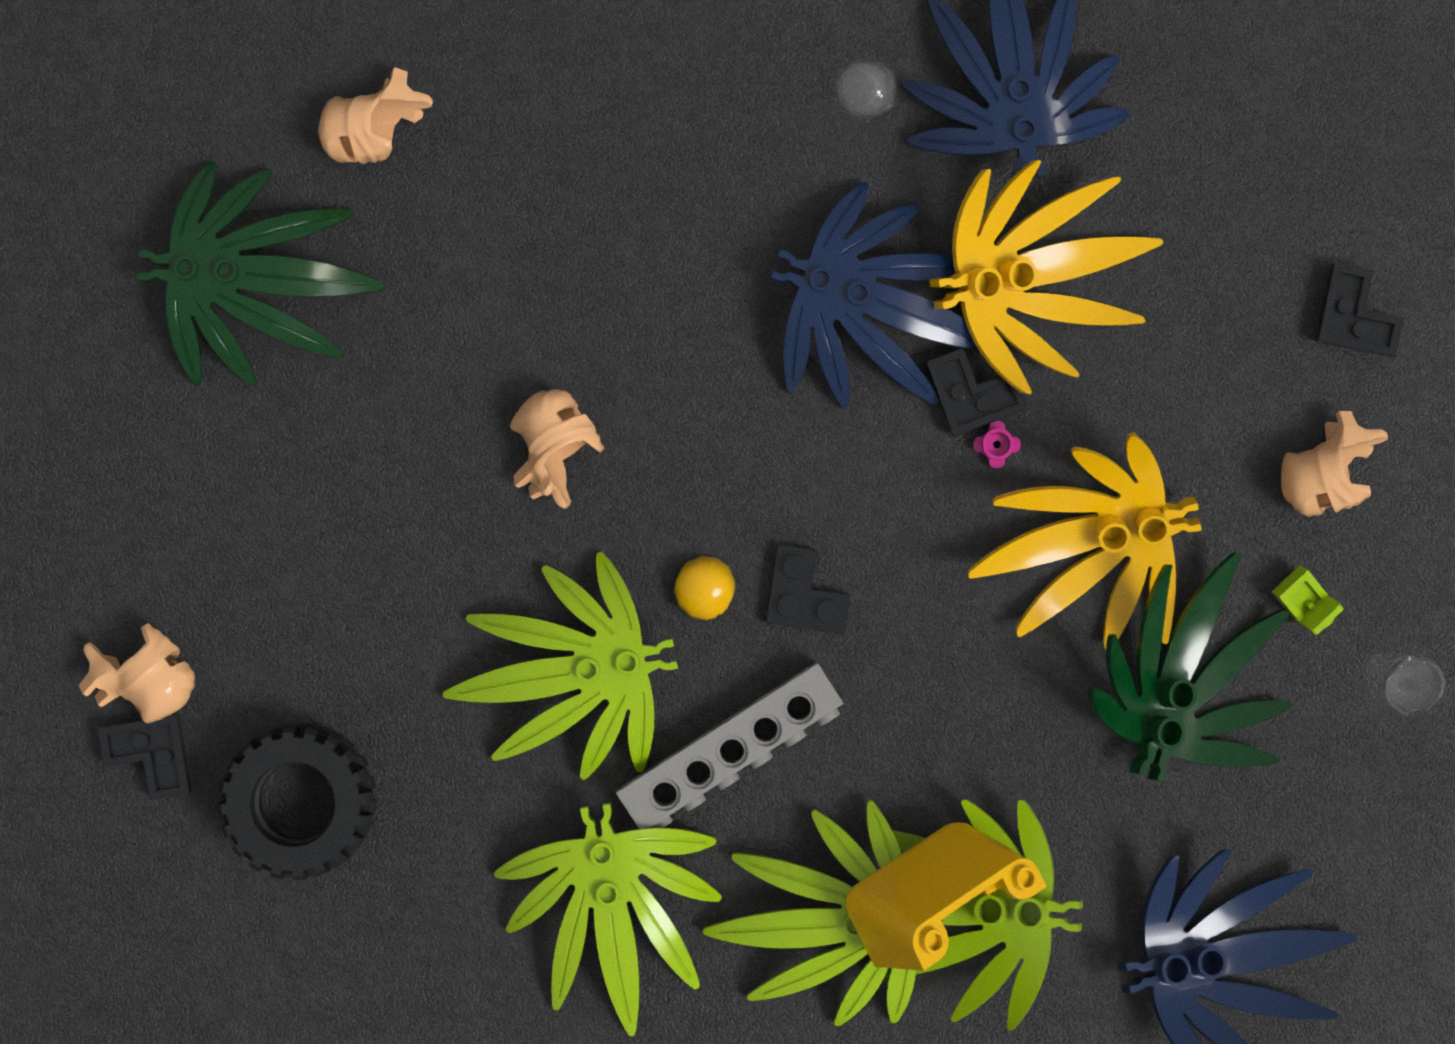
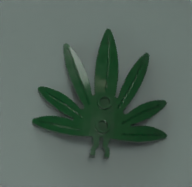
M212 161L209 162L192 180L180 200L171 229L170 252L157 255L148 250H139V258L144 260L151 259L157 265L169 266V269H153L150 273H137V280L141 282H155L158 279L168 282L166 314L170 337L178 359L191 382L196 386H201L202 356L198 334L192 319L194 316L204 337L221 360L246 383L253 387L258 385L256 376L244 351L227 325L212 309L213 303H217L227 312L251 327L280 341L318 354L343 358V351L309 326L274 307L240 295L237 291L241 289L257 293L295 297L346 296L383 291L386 288L384 283L338 266L293 257L240 255L241 251L274 246L322 231L352 218L354 212L350 209H320L295 212L253 223L218 239L217 234L251 204L272 177L273 171L265 169L240 182L228 191L211 208L202 222L199 223L211 199L217 175V164Z
M1241 553L1229 554L1197 589L1180 615L1169 637V642L1165 647L1158 669L1172 564H1164L1148 596L1139 628L1136 654L1138 695L1116 634L1108 635L1106 643L1107 672L1119 703L1108 693L1098 688L1090 687L1088 698L1096 717L1108 730L1126 740L1138 743V756L1133 760L1129 772L1146 776L1147 768L1150 765L1147 779L1164 783L1167 770L1165 764L1170 756L1188 762L1225 767L1260 766L1280 762L1277 756L1251 746L1222 740H1202L1201 737L1232 732L1267 720L1292 708L1293 704L1290 701L1254 700L1237 702L1217 707L1194 717V712L1210 700L1242 670L1290 615L1288 611L1278 610L1240 631L1212 655L1193 681L1190 682L1225 601L1240 561Z

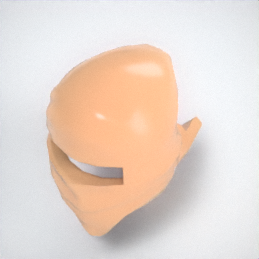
M394 67L390 79L386 78L383 89L370 95H360L354 98L335 96L328 100L321 113L318 126L321 146L330 158L340 163L358 161L366 164L368 162L384 161L392 151L395 125L401 118L413 123L422 119V109L432 107L433 99L427 94L413 91L408 87V72Z
M559 389L540 391L523 403L510 423L511 429L521 434L529 451L528 461L513 476L514 484L517 488H520L531 482L532 484L528 486L532 499L552 494L557 505L566 509L570 506L571 500L566 489L567 477L563 460L574 454L586 443L600 453L605 447L601 443L600 436L596 433L593 422L586 414L579 412L578 404L569 392Z
M1338 411L1336 413L1338 422L1325 423L1326 442L1317 445L1311 450L1300 453L1288 452L1284 455L1281 466V489L1286 501L1293 506L1295 511L1307 517L1322 515L1324 510L1330 507L1337 513L1341 509H1350L1361 504L1371 496L1370 486L1351 483L1348 465L1355 457L1368 458L1373 452V445L1388 440L1386 431L1382 429H1364L1357 424L1352 411Z
M149 623L141 627L146 643L121 666L116 657L103 655L91 642L85 644L83 651L90 666L87 675L79 684V688L86 697L95 688L100 689L94 696L100 707L122 696L125 700L133 703L145 723H152L181 709L187 703L191 691L195 688V673L190 668V665L186 661L177 664L176 660L180 654L179 648L167 636L153 628Z

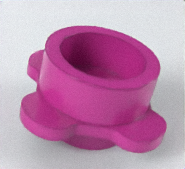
M994 421L990 423L989 430L983 436L974 439L973 447L976 452H982L989 459L991 467L1001 468L1005 464V459L1011 453H1016L1020 450L1021 442L1019 438L1012 437L1005 430L1003 422ZM995 441H999L1001 443V446L999 448H995L993 446V443Z

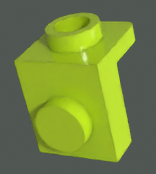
M1301 565L1272 591L1273 595L1290 613L1292 618L1314 635L1319 634L1324 628L1328 627L1334 621V618L1343 611L1341 604L1330 597L1313 575Z

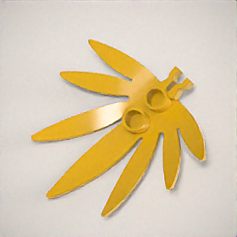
M1041 160L1029 162L1004 186L990 205L983 220L982 216L988 193L991 169H983L979 172L961 203L955 221L952 241L955 274L949 278L929 279L930 287H959V289L947 293L942 300L933 301L934 308L943 310L952 308L961 301L965 323L978 350L989 365L1020 393L1031 394L1032 391L1015 358L999 334L1018 351L1051 370L1070 377H1079V372L1041 337L1008 315L1006 312L1007 308L1033 317L1071 324L1131 325L1145 323L1143 316L1103 303L1066 295L1024 291L1029 290L1033 286L1070 280L1117 265L1163 244L1162 239L1148 237L1085 238L1054 243L1017 255L1018 250L1049 234L1116 186L1121 181L1120 177H1109L1087 184L1050 201L1015 225L996 245H994L995 239L1021 200L1039 168Z
M1135 433L1127 435L1125 449L1129 466L1137 479L1136 481L1117 463L1098 452L1082 447H1073L1071 449L1074 458L1089 474L1119 493L1116 497L1084 488L1043 486L1004 493L992 499L994 506L1050 512H1097L1092 515L1056 521L1028 531L994 549L968 569V577L970 579L1054 562L1102 547L1071 565L1041 591L1017 623L1016 633L1018 637L1029 633L1073 603L1108 574L1124 557L1129 556L1130 559L1119 574L1107 605L1103 630L1105 650L1108 635L1116 634L1119 639L1140 597L1148 568L1151 567L1149 574L1150 594L1152 586L1164 564H1172L1162 636L1163 644L1169 642L1176 595V565L1171 536L1182 530L1187 532L1202 531L1201 523L1197 516L1184 518L1186 513L1197 511L1199 508L1194 496L1184 498L1178 503H1167L1165 501L1164 484L1159 466L1149 447Z

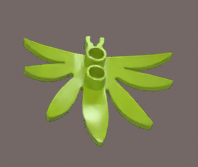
M598 552L596 555L597 578L601 594L613 618H609L598 602L571 578L548 565L542 567V572L547 582L561 602L582 622L596 631V635L593 637L560 624L525 616L508 614H469L466 616L468 623L498 637L533 647L573 651L574 655L526 661L498 668L443 692L444 698L466 702L503 703L534 700L581 689L580 694L544 711L516 731L492 754L491 758L493 761L521 754L553 739L580 721L602 700L606 699L609 701V705L600 716L588 740L582 759L580 778L586 780L605 759L620 732L627 710H630L628 745L631 759L636 771L639 773L643 772L649 757L654 732V701L648 674L658 668L663 670L678 669L677 660L671 662H664L661 659L645 660L646 656L660 654L663 648L674 647L673 638L663 640L656 646L642 644L639 619L631 595L617 569L603 552Z
M870 799L866 805L868 833L874 855L881 868L902 853L888 822L874 801ZM817 809L811 811L813 821L824 842L849 873L861 881L877 871L864 850L844 829ZM732 853V860L736 864L776 887L807 898L841 904L840 908H798L757 913L718 922L703 928V934L735 944L763 948H808L845 942L844 946L811 957L770 978L747 994L749 1001L772 999L806 990L840 974L868 954L846 909V897L853 886L828 874L793 862L756 854ZM871 959L867 962L845 993L834 1018L835 1026H841L850 1020L868 1003L882 983L888 968L874 967ZM891 968L887 984L886 1001L889 1018L892 1023L899 1021L908 1005L914 987L916 970Z
M965 799L961 801V805L974 828L1020 854L1011 838L991 816L970 800ZM1019 800L1017 803V821L1022 849L1025 857L1037 866L1047 887L1028 899H1014L1004 889H997L989 895H977L942 920L943 925H982L983 929L948 937L949 944L946 954L925 971L916 970V974L944 968L976 956L1001 942L1006 944V948L980 972L967 989L951 1016L952 1022H957L990 999L1008 980L1021 959H1024L1013 985L1008 1009L1007 1029L1009 1031L1014 1030L1031 1008L1042 986L1050 958L1051 928L1061 926L1063 929L1071 932L1082 931V923H1072L1067 917L1052 916V912L1064 913L1070 908L1082 909L1083 900H1071L1062 903L1053 899L1054 869L1050 847L1038 818L1025 800ZM892 830L899 848L903 852L925 839L922 836ZM888 968L884 979L889 978L891 968Z
M611 802L603 803L602 805L604 817L600 821L602 835H598L595 820L589 815V805L582 806L580 808L581 817L587 825L585 838L562 840L538 846L512 858L494 872L496 878L515 880L534 877L555 867L558 868V870L541 881L523 899L508 922L506 931L507 933H513L534 922L555 904L569 885H574L575 891L566 909L554 952L551 982L552 1007L556 1011L559 1010L571 988L584 947L589 908L592 907L594 909L596 944L604 981L624 1029L629 1036H634L639 1010V966L634 930L627 902L630 901L644 931L665 962L690 987L698 989L700 987L699 978L682 937L666 911L639 880L638 876L644 874L660 886L685 897L719 902L721 894L705 880L675 863L650 855V853L682 855L698 852L714 846L716 838L704 833L677 828H642L615 833L609 822L612 816Z

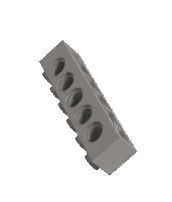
M815 662L618 788L616 794L639 829L664 828L673 821L670 816L682 807H684L686 812H689L706 800L704 793L716 785L720 791L740 779L737 772L747 765L751 764L752 768L756 769L773 758L770 752L772 749L783 742L788 748L807 736L804 729L817 721L820 726H823L840 715L837 708L844 703L819 664ZM797 696L805 697L810 703L809 712L802 718L792 717L787 711L789 701ZM770 718L776 723L777 730L773 737L761 739L755 735L754 725L759 719ZM730 739L739 741L744 748L741 757L733 761L725 759L720 753L722 744ZM702 761L708 765L710 774L706 780L695 782L687 775L688 766L692 762ZM666 782L673 785L677 792L675 799L669 803L659 802L653 793L654 788L658 784Z

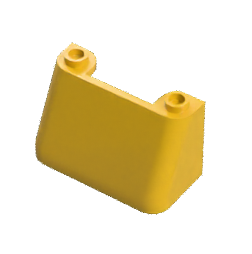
M950 823L855 884L847 894L846 909L874 967L925 971L938 962L948 949L949 938L941 921L946 916L977 895H989L997 889H1004L1014 899H1028L1047 886L1034 862L967 823Z

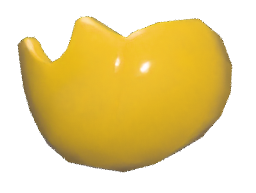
M700 556L690 560L683 565L676 578L674 594L678 606L691 618L702 620L716 618L728 608L734 595L735 580L730 567L717 557Z

